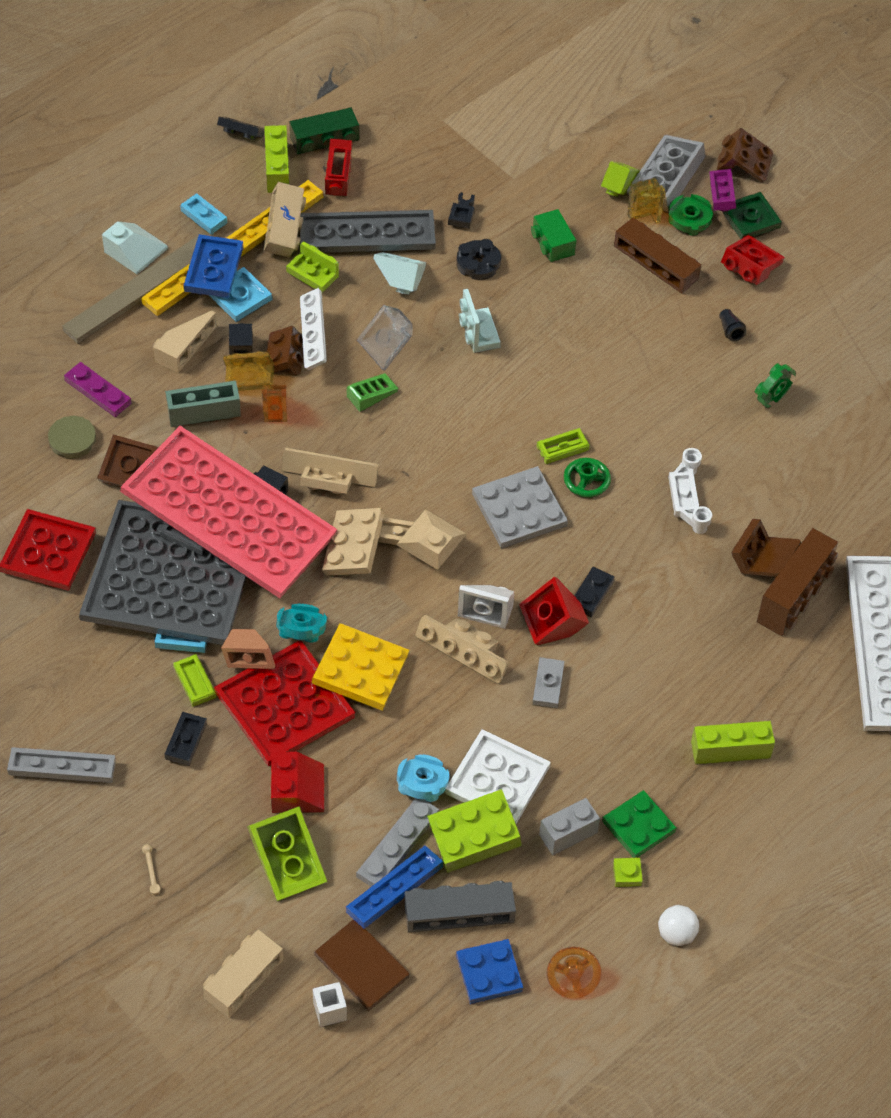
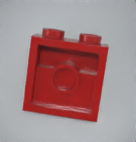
M747 235L726 247L721 263L724 264L726 269L740 274L745 281L758 285L768 279L772 270L782 265L785 257L752 236Z

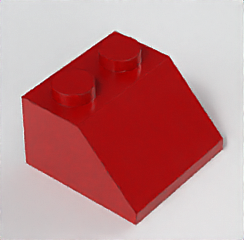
M271 752L272 813H283L296 807H300L302 813L324 812V764L299 752Z

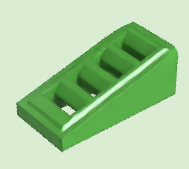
M384 373L349 385L347 387V398L361 412L398 392V387ZM385 382L388 387L385 388L381 383Z

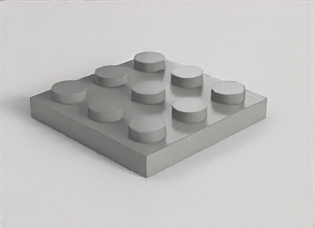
M538 466L472 488V495L501 549L566 527L568 524L565 514Z

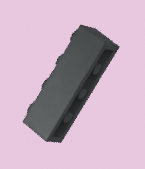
M494 881L484 885L469 883L461 887L445 885L437 889L425 890L423 888H414L410 891H405L404 904L408 933L515 922L516 909L512 882Z

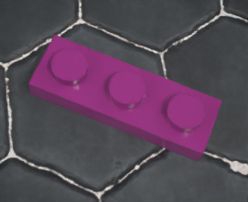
M731 169L709 171L714 211L725 212L730 209H736Z
M79 362L64 375L65 382L115 418L132 404L131 398L82 362Z

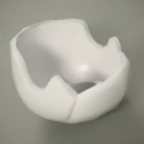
M675 905L669 907L662 913L658 922L660 935L668 944L676 946L689 944L699 932V920L696 914L686 906Z

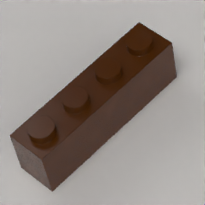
M634 217L615 232V248L681 294L699 280L702 264Z

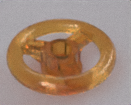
M567 947L558 951L549 961L547 979L552 989L559 995L571 999L582 998L597 988L601 979V966L595 955L587 949ZM569 955H579L584 957V959L582 960L580 957L570 956L564 960L563 964L558 963L561 959ZM592 965L593 978L582 989L580 978L584 974L585 969ZM573 968H576V969L579 970V971L576 972V973H571V972H570V970L573 969ZM555 972L564 974L571 980L573 990L563 988L557 982Z

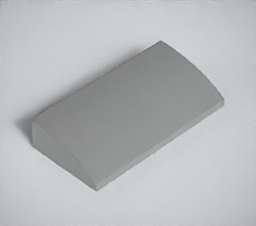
M664 135L628 188L627 194L647 206L669 213L671 202L680 196L705 158L704 143Z

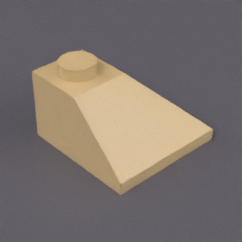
M425 509L400 539L397 546L438 570L463 540L466 533Z

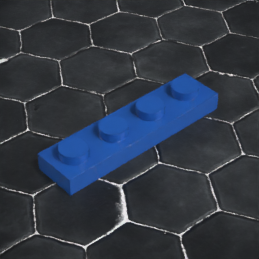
M425 845L346 906V913L365 929L405 898V891L419 887L442 869L443 860Z

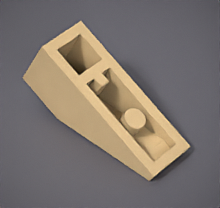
M209 311L167 331L161 339H157L153 346L155 362L179 373L216 329V312Z

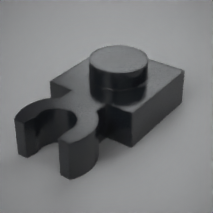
M459 193L458 203H453L448 225L470 229L475 212V207H473L475 195L472 194L469 200H464L463 193Z

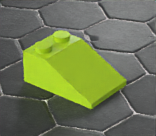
M300 807L247 826L277 901L327 882Z

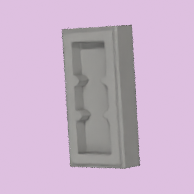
M539 658L532 705L558 708L564 661Z

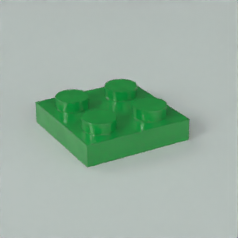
M644 790L603 816L602 819L605 826L633 858L640 857L676 832V826Z

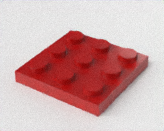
M27 509L0 562V572L69 591L96 535V527Z

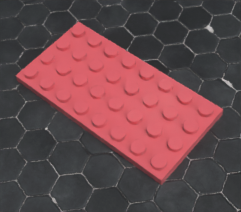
M179 426L121 486L120 490L121 493L278 598H281L328 545L338 530L182 426Z

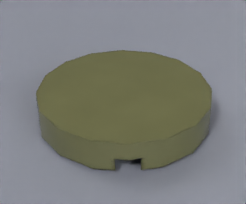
M63 417L57 420L49 429L48 439L50 448L55 454L64 455L65 458L82 457L92 450V446L96 442L95 428L89 420L83 417Z

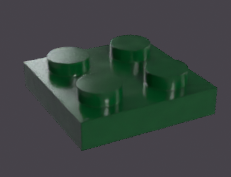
M762 192L736 199V209L722 212L740 239L747 235L755 237L779 229L782 221Z

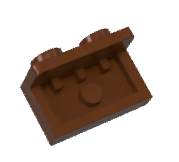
M294 326L270 332L265 370L272 374L289 368L295 375L301 374L303 364L302 334Z

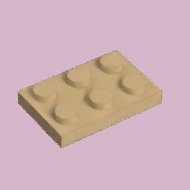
M382 508L336 511L333 527L338 530L328 543L322 568L325 576L371 573L385 514Z

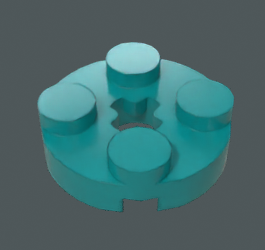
M292 604L291 609L285 610V607H283L277 613L276 627L279 630V636L284 639L293 638L313 643L318 641L319 636L326 630L327 616L325 613L324 615L320 614L319 608L313 605Z

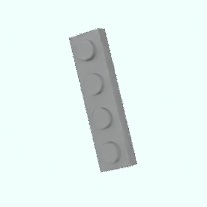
M12 747L7 771L8 775L112 783L116 758L115 755Z
M415 798L356 872V877L372 887L394 870L430 826L427 816L439 812V809L424 799Z

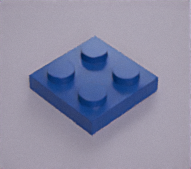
M509 939L456 951L457 961L470 1004L523 992V985Z

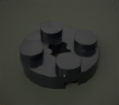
M490 239L462 243L458 247L456 266L461 274L465 276L466 273L472 276L474 280L489 279L496 274L497 269H500L501 253ZM482 258V262H478V260L473 259Z

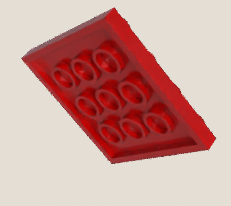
M301 640L272 655L275 663L274 669L248 668L214 687V691L268 767L271 765V752H295L355 718L354 710L342 695L312 684L313 676L319 664Z

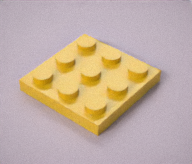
M339 623L313 676L312 684L383 711L410 650Z

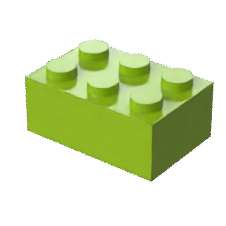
M502 789L427 816L447 873L522 846L520 834Z

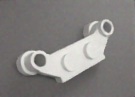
M688 448L683 452L681 464L674 472H669L668 476L675 517H681L691 525L695 533L703 534L711 523L712 512L707 507H699L694 474L697 472V467L701 464L702 454L695 448Z

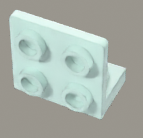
M464 289L463 298L460 299L462 313L459 314V322L461 327L466 329V343L471 344L473 353L500 348L501 342L489 308L475 310L469 290Z

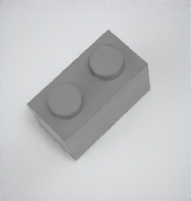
M587 798L542 819L539 835L551 854L555 855L598 833L600 817Z

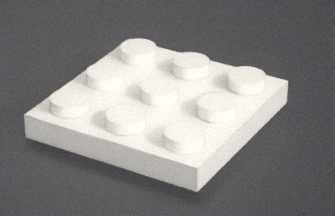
M482 729L447 785L445 794L464 803L502 789L515 824H517L550 768L551 762Z

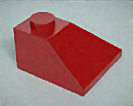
M557 577L550 579L519 604L535 645L572 637L589 624L579 600Z

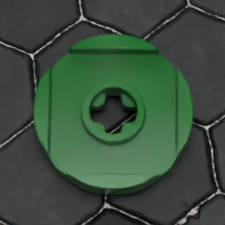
M691 194V197L685 198L684 195L678 196L670 204L668 222L678 230L686 232L690 236H696L699 232L704 231L710 226L713 218L712 206L707 199L699 195ZM694 212L695 214H694V215H688L687 213Z
M779 363L775 364L771 368L770 375L765 382L759 383L756 387L757 401L764 407H771L768 403L772 401L779 402L791 388L793 382L790 378L792 375L796 376V371L789 365L784 364L781 366Z

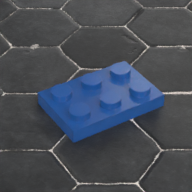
M199 234L184 282V292L229 298L243 250V241Z

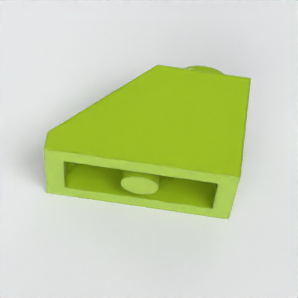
M610 161L601 186L607 188L606 193L616 197L619 194L626 195L628 188L640 170L621 162Z

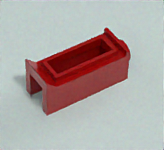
M330 139L325 176V195L347 196L352 162V140ZM335 152L345 153L342 175L332 174Z

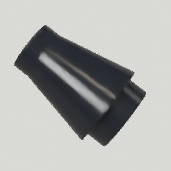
M730 309L721 311L719 318L722 322L725 337L731 341L741 340L746 334V325Z

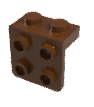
M739 128L732 135H727L722 141L723 147L717 159L719 162L716 170L732 169L737 165L758 181L764 182L767 179L773 156L772 149L742 128Z
M752 519L731 554L741 574L777 577L800 546L801 541L799 539L769 537L761 519Z

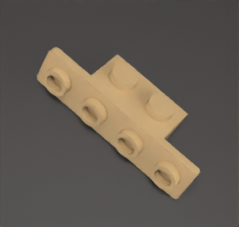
M285 448L282 470L302 474L300 486H306L311 490H328L334 494H347L352 483L375 487L378 464Z
M427 615L422 616L415 634L417 638L496 683L502 681L508 661L492 653L496 650L499 641L493 639L490 634L470 626L467 621L456 618L445 626Z

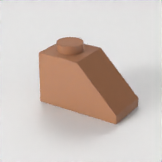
M232 629L221 647L228 668L274 669L275 667L269 645L255 629Z

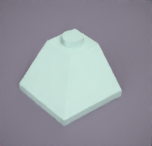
M118 221L102 234L104 252L135 274H139L168 249V245L134 223Z
M385 252L374 254L373 258L389 285L396 287L397 292L409 294L410 291L417 290L427 262Z

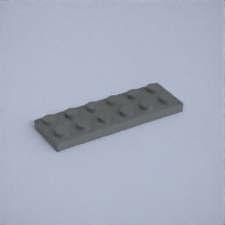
M433 210L300 213V217H303L300 230L301 243L304 241L309 245H313L323 253L433 250L436 248Z

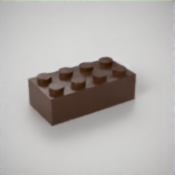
M814 528L811 529L764 593L757 623L780 636H783L787 629L792 630L798 620L797 615L800 612L804 613L810 604V597L812 595L816 596L823 585L821 583L823 579L828 580L835 568L832 565L839 554L836 552L838 541Z

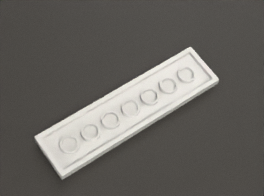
M847 556L846 571L864 731H891V557Z

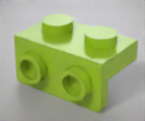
M303 241L300 244V253L286 266V272L314 289L319 288L323 293L339 277V263L334 257L326 255L315 246Z

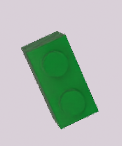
M559 209L534 216L533 226H531L532 236L538 240L541 252L548 257L550 262L575 255L576 238Z

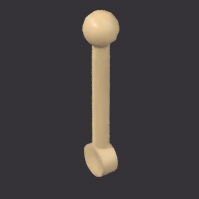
M146 844L143 846L142 852L146 854L151 880L150 893L157 896L160 894L161 889L156 882L151 857L153 848L151 845Z

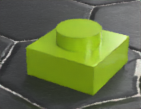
M614 858L615 887L642 886L640 858Z

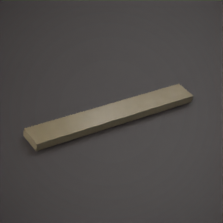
M198 236L62 326L63 331L79 344L140 303L143 296L190 264Z

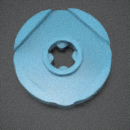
M415 755V759L407 761L408 758L404 759L399 764L397 771L399 792L417 799H425L428 802L438 800L439 795L446 791L445 789L449 782V771L443 768V762L429 755ZM422 775L427 776L426 779H422L419 777H421Z

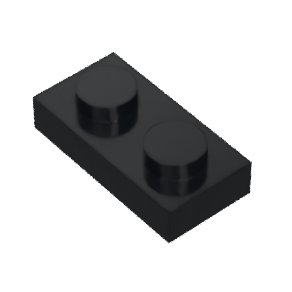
M219 116L217 125L224 127L223 131L232 134H236V131L243 132V137L256 140V137H264L265 128L228 117Z
M594 566L574 595L581 603L585 614L591 618L614 583L615 576Z
M182 711L165 751V759L190 766L207 725V718Z

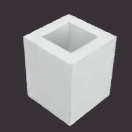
M340 982L313 989V1004L320 1027L347 1020V1006Z

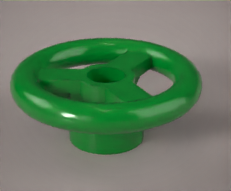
M579 458L572 461L566 467L563 475L566 487L572 493L581 497L601 495L608 489L611 482V474L607 466L594 458ZM574 469L580 476V483L577 487L571 481V472ZM593 481H603L602 485L597 489L585 490L586 486Z

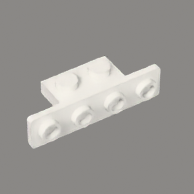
M319 288L300 297L304 367L307 370L313 369L327 361L322 291Z

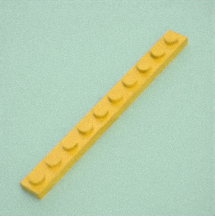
M309 180L299 186L304 188L303 197H306L305 207L303 211L301 210V213L324 198L323 191ZM270 207L227 237V239L243 241L241 256L265 240ZM189 265L143 296L142 304L156 316H159L191 292H184V282Z

